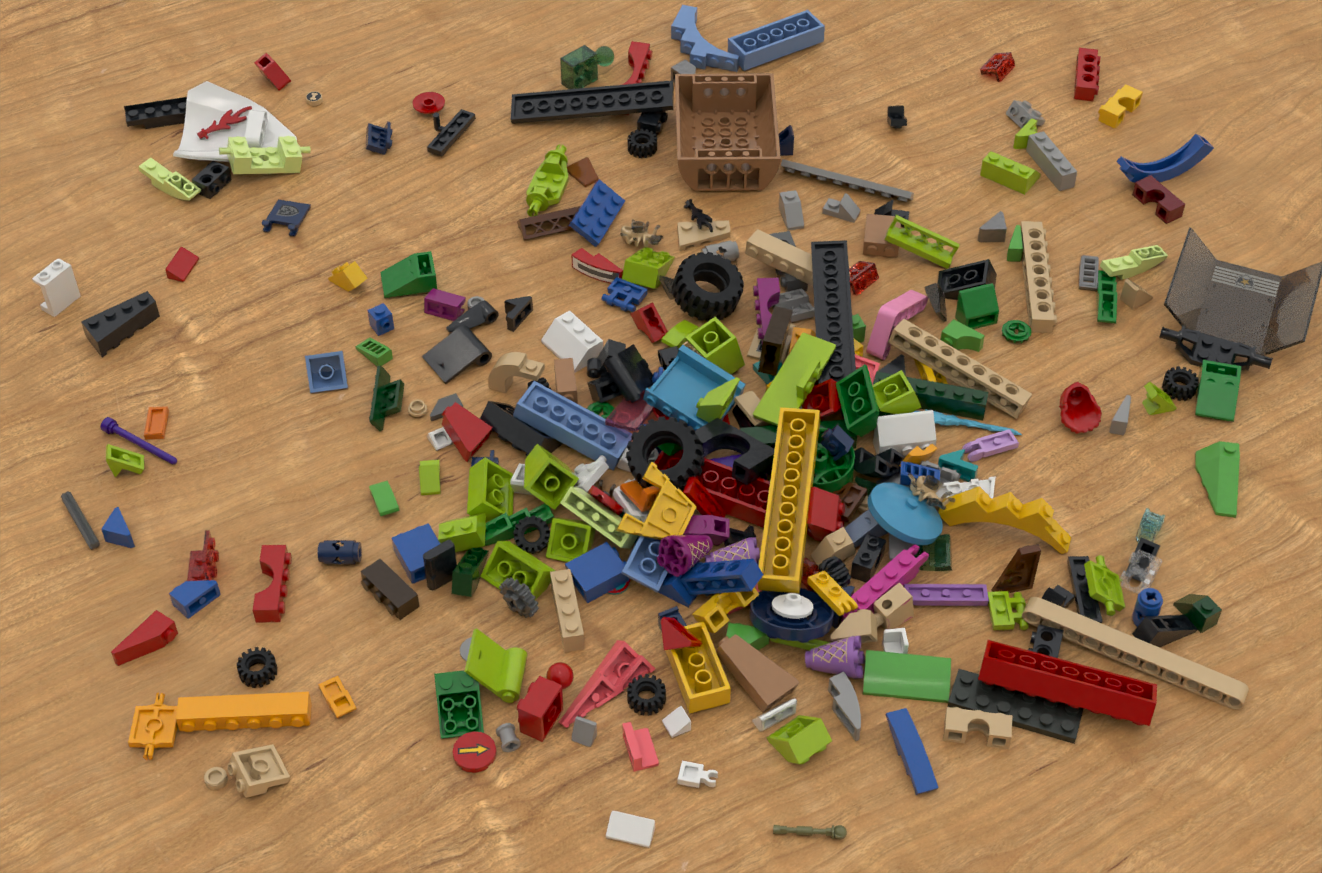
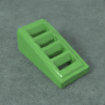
M1016 225L1008 248L1007 261L1020 262L1023 246L1020 225Z
M368 338L355 346L361 354L376 366H382L393 359L392 350L372 338Z

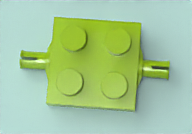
M1099 555L1095 558L1097 564L1091 560L1084 564L1090 597L1105 605L1108 616H1113L1116 613L1115 610L1120 612L1125 608L1119 575L1107 568L1104 556Z

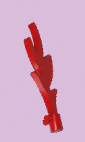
M252 106L242 108L232 116L230 115L233 111L230 109L222 116L218 125H216V120H214L209 128L206 130L202 128L197 133L199 139L203 137L208 139L207 134L211 132L231 129L228 124H236L246 120V116H239L248 110H252Z

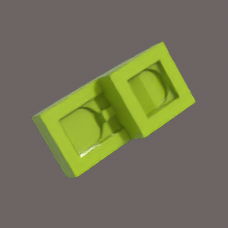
M683 320L670 329L661 342L670 347L677 346V348H680L687 342L685 337L699 327L687 320Z

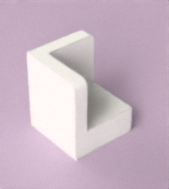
M905 628L884 630L882 640L883 652L908 653L909 643Z

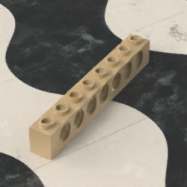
M1021 221L1023 246L1021 258L1029 326L1031 332L1052 333L1053 326H1056L1057 315H1054L1055 302H1052L1054 291L1051 289L1052 277H1049L1051 267L1047 264L1049 262V253H1046L1048 243L1044 240L1046 238V229H1043L1042 222Z
M903 318L893 329L888 343L962 387L989 392L987 401L1017 419L1027 406L1032 396L1030 392Z

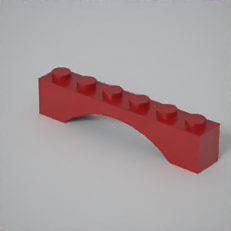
M631 42L628 50V64L632 67L633 73L622 85L642 83V79H645L646 69L648 70L649 60L652 59L653 54L649 43Z

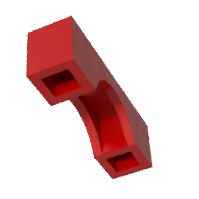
M262 545L260 565L262 573L272 577L273 581L265 590L255 593L252 611L256 623L281 622V615L285 614V602L283 600L284 597H287L288 592L287 585L285 584L290 578L288 565H291L292 562L291 553H288L286 545Z

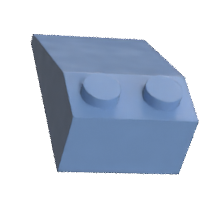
M639 536L621 574L658 593L668 573L657 562L661 540Z

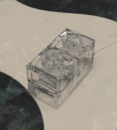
M1138 549L1129 558L1128 563H1130L1128 571H1123L1119 579L1122 582L1120 586L1138 595L1144 589L1151 587L1163 561ZM1143 558H1147L1150 561L1149 566L1145 569L1139 567V561ZM1132 577H1139L1141 579L1139 586H1130Z

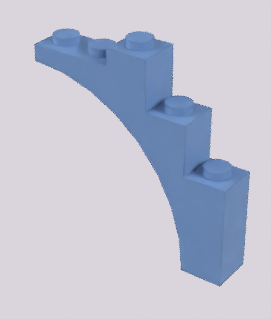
M682 5L671 25V39L680 40V53L690 54V63L696 68L705 70L706 66L737 72L739 69V55L728 53L708 43L696 27L697 7Z

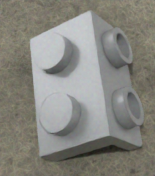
M1014 100L1006 112V115L1020 128H1023L1031 118L1037 120V125L1043 126L1046 121L1041 117L1042 114L1033 109L1032 105L1025 100L1023 102Z

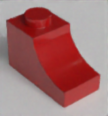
M653 302L630 313L638 330H642L648 336L651 343L662 339L668 332Z

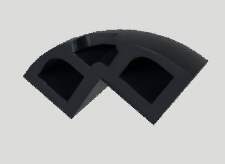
M860 447L854 450V470L868 477H889L901 470L899 465L905 456L893 448L873 455Z

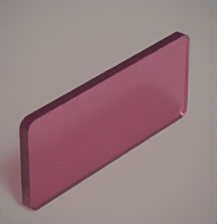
M645 391L640 393L641 398L633 403L630 400L626 402L623 398L607 417L605 425L629 431H638V427L653 412L654 406L648 405L643 400Z

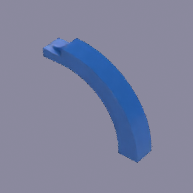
M1195 134L1180 149L1160 160L1149 163H1137L1120 156L1117 163L1121 166L1120 170L1131 182L1135 183L1150 175L1157 181L1163 182L1177 177L1194 167L1214 147L1204 137Z

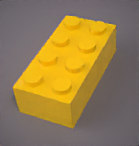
M704 621L684 626L702 642L701 647L665 651L689 714L730 703L731 688Z

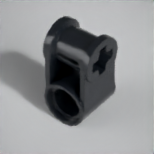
M677 346L658 350L659 362L664 371L677 357Z

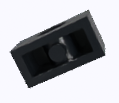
M867 533L852 562L851 578L867 583L874 576L884 556L886 540Z

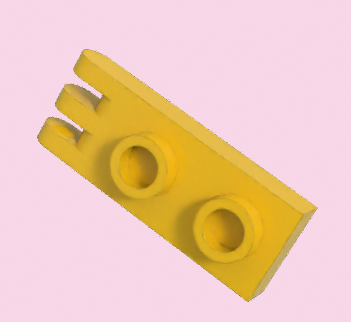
M825 570L808 577L807 583L839 616L858 608L857 603Z

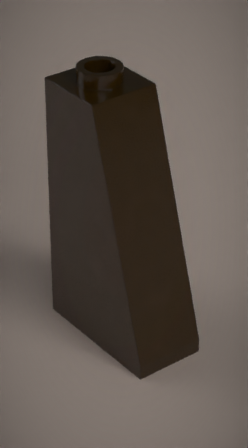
M774 307L763 339L758 372L777 375L793 310Z

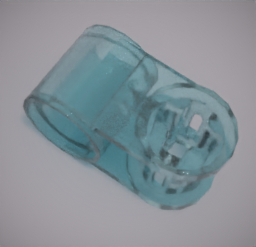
M1146 508L1136 534V541L1139 543L1142 537L1154 542L1164 524L1166 515L1163 514L1161 516Z

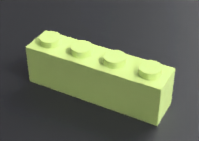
M570 486L560 502L621 548L631 549L638 538V535L616 531L622 518L579 487Z

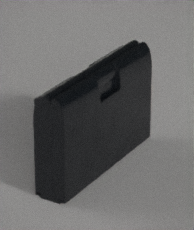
M447 540L423 554L429 590H436L452 581L453 570L457 566L455 546L451 540Z

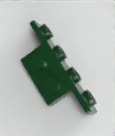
M381 365L377 366L371 413L369 416L371 425L375 426L378 431L383 430L386 416L401 412L404 392L403 381L400 379L390 383V375Z

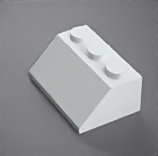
M571 311L555 318L541 339V342L559 359L573 358L574 372L586 367L587 361L590 358H597L603 349V340Z
M933 410L878 417L873 438L876 454L893 448L902 455L907 456L916 446L922 450H925L930 444L936 446Z

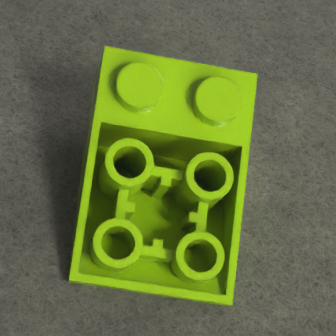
M644 247L625 260L622 279L656 289L661 285L675 256H671L668 252H655L652 248Z

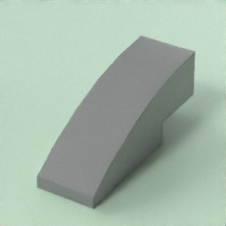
M845 672L829 678L828 691L834 698L832 710L853 739L858 741L861 730L860 706L850 680Z

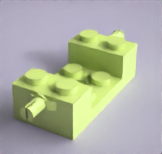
M295 136L278 137L277 147L249 148L245 137H228L227 148L219 147V155L227 154L233 174L300 173L301 153L311 152L310 146L300 147Z

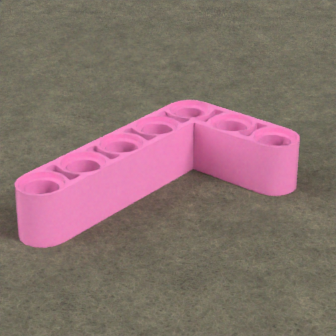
M909 290L882 305L877 314L866 352L885 360L891 348V344L888 341L893 329L903 318L908 320L923 311L928 302V296L914 290Z

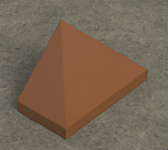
M588 157L567 166V172L584 187L599 180Z

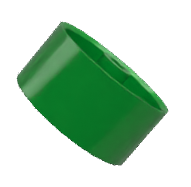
M820 428L813 487L832 493L840 490L849 482L853 483L855 453L851 446L848 453L834 461V456L820 443L822 440L821 435L828 428Z

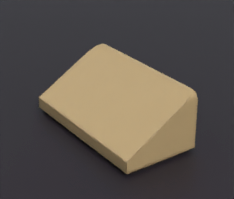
M753 391L734 398L735 403L754 426L761 427L769 424L753 417V412L761 401Z

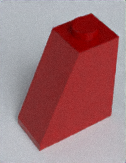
M455 402L451 407L448 406L443 411L442 426L463 459L468 462L489 439L493 427Z

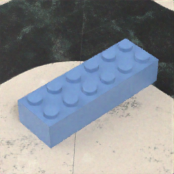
M806 10L728 38V53L739 55V66L745 71L824 42L825 26L810 11Z

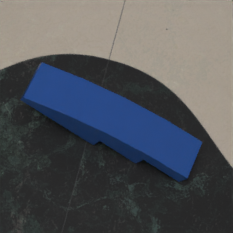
M907 708L886 713L885 715L898 756L901 755L906 773L910 775L915 794L918 795L937 790L939 787L930 761Z

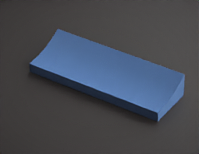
M536 381L531 384L517 402L513 414L515 418L595 461L600 455H603L607 459L606 464L609 466V469L613 471L627 448L628 442L632 441V433Z

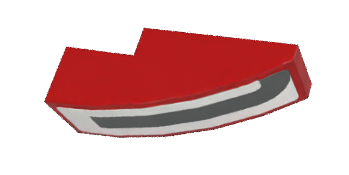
M580 248L571 254L572 268L588 277L607 283H612L616 277L622 279L623 270L600 253L593 256L583 248Z

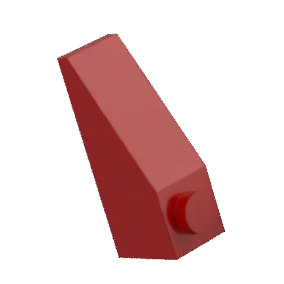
M158 610L154 611L111 651L115 664L120 666L164 648L178 635L175 621Z

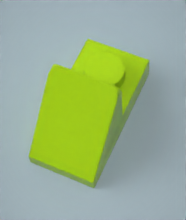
M1031 118L1015 135L1014 149L1027 148L1029 135L1037 133V120Z
M1149 382L1144 386L1148 393L1146 394L1147 398L1142 404L1149 415L1171 412L1177 409L1170 396L1156 385Z
M107 444L106 462L114 477H117L122 469L138 474L143 472L144 455Z
M420 461L421 495L441 494L440 461Z

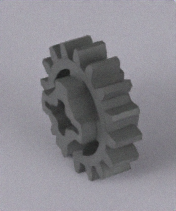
M512 577L510 579L507 578L500 584V593L503 595V600L507 602L510 610L513 612L518 611L519 615H524L525 618H531L539 609L537 606L538 602L535 601L536 597L532 595L526 584L521 585L517 579L514 581Z

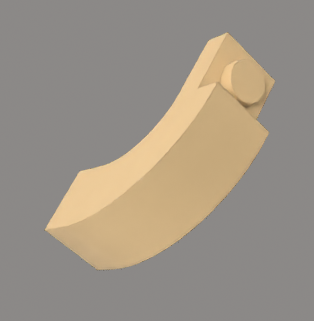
M511 352L504 354L498 359L489 374V389L506 393L514 381L513 376L538 381L545 369L544 363L527 359L526 353Z

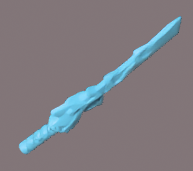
M933 411L935 424L956 426L961 424L967 427H978L999 432L1010 429L1013 435H1022L1011 428L960 419L955 415H945Z

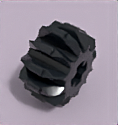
M836 556L829 557L819 564L818 572L825 570L841 588L847 587L851 583L849 570L840 558L838 559Z

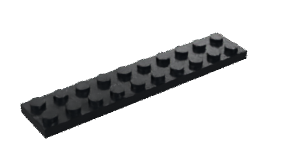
M673 80L512 94L511 123L674 110Z
M847 240L811 242L816 337L836 344V349L818 379V384L830 378L838 382L856 370Z

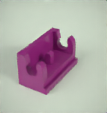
M433 288L424 298V313L455 321L465 310L461 307L464 305L466 297Z

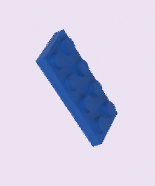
M599 179L569 226L596 247L604 237L625 200Z

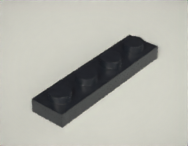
M1068 556L1067 564L1078 614L1102 623L1099 602L1090 597L1088 582L1085 576L1084 564L1089 561V556Z

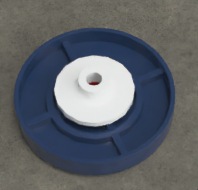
M800 588V593L762 590L751 601L749 616L754 627L767 634L769 638L807 643L809 640L825 636L831 630L834 610L816 592Z

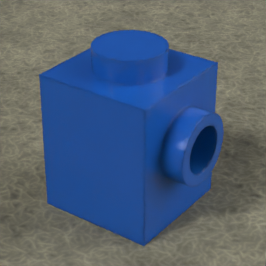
M384 303L367 310L370 326L378 336L394 329L392 313Z

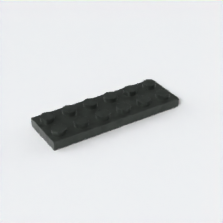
M958 669L947 707L1012 715V726L1075 744L1084 708H1073L1066 703L1051 702L1044 697L1029 696L1025 692L1018 690L1010 691L1003 686L995 684L988 685L978 680L979 674Z

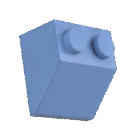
M343 351L305 356L310 393L348 388Z

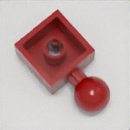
M563 662L554 663L549 667L546 678L539 676L535 683L532 682L530 684L527 695L524 699L521 698L517 704L518 723L521 733L541 742L544 741L564 710L562 690L568 688L574 679L573 670L568 664Z

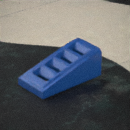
M901 461L900 485H911V479L908 475L912 476L915 482L919 476L924 475L935 487L940 483V470Z

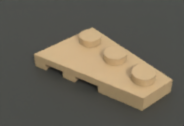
M729 220L712 221L710 224L713 227V232H710L709 228L705 225H702V229H699L697 222H678L679 250H685V247L690 245L694 247L700 246V243L705 241L715 242L729 238Z

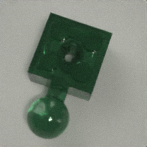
M583 45L561 57V84L568 89H579L598 80V65L603 67L611 65L615 57L613 50L608 46H601L594 52L586 45Z

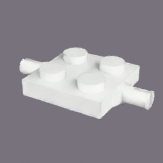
M600 455L595 462L578 465L574 469V474L579 480L573 487H579L588 492L590 487L609 468L606 464L607 459Z

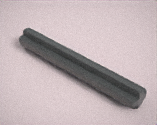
M69 491L62 493V501L89 548L95 549L99 547V540L72 493Z

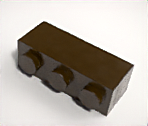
M378 559L361 571V584L366 591L370 590L378 603L382 602L386 606L387 611L391 615H395L399 620L420 607L418 594L381 559Z

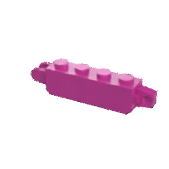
M916 544L908 550H902L851 596L857 603L858 608L841 615V621L843 622L850 613H855L860 609L871 610L874 614V602L899 582L904 587V584H908L919 572V567L925 563L929 554L923 552L915 558L914 555L919 550V546Z

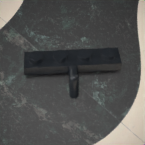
M461 109L444 127L440 125L439 113H434V129L440 133L427 146V151L442 157L476 119L475 114Z

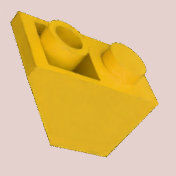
M355 261L350 264L346 262L331 271L332 275L328 278L330 282L347 292L355 289L368 279Z

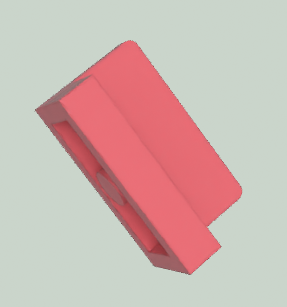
M631 722L623 723V738L633 771L658 766L659 761L648 728L633 730Z

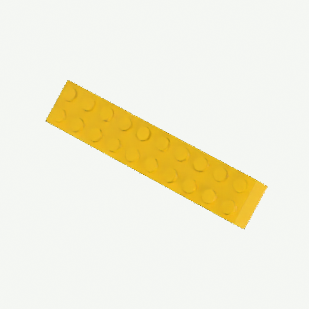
M780 407L759 568L763 576L758 581V590L800 593L808 528L811 487H813L820 429V410Z

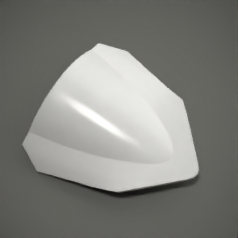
M206 81L188 90L183 136L177 151H174L173 156L229 162L227 154L219 155V147L227 148L228 137H245L249 148L277 147L278 137L295 136L264 107L246 97ZM252 106V110H248L239 116H246V120L236 124H228L231 129L211 132L207 134L208 139L205 137L199 139L197 133L202 128L206 130L212 125L214 120H216V125H218L222 116L230 109L233 111L230 115L232 116L240 109Z

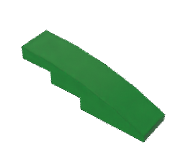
M1098 270L1097 322L1116 324V276L1110 277L1103 270Z
M544 503L531 511L526 507L511 516L504 513L487 522L485 546L496 544L497 541L513 539L515 525L519 523V520L525 519L526 516L540 517L547 524L552 523L555 517L550 506ZM530 527L524 534L537 530V528Z

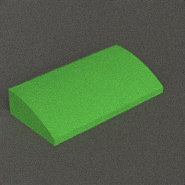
M866 650L863 695L948 703L951 658Z

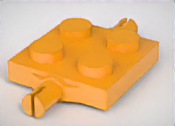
M156 693L154 704L135 707L128 744L129 747H144L143 758L145 760H148V757L149 760L153 759L154 748L174 747L178 726L176 722L177 706L164 705V693Z

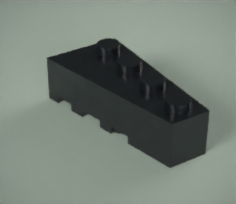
M146 291L81 321L86 338L103 358L107 355L109 349L117 348L120 345L119 342L126 337L128 339L131 338L137 329H143L160 317L156 301Z

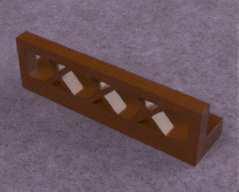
M581 206L519 219L517 224L518 228H521L523 240L572 230L573 228L569 224L567 227H562L557 223L560 219L564 218L571 222ZM550 222L553 224V227L550 231H545L541 228V225ZM534 226L537 229L534 234L527 235L525 227Z

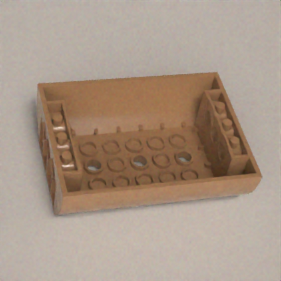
M774 73L675 74L677 159L680 174L687 185L694 191L763 190L775 177L781 160Z

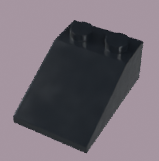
M989 259L939 271L935 295L937 298L958 300L959 291L991 283H993L995 288L997 273Z

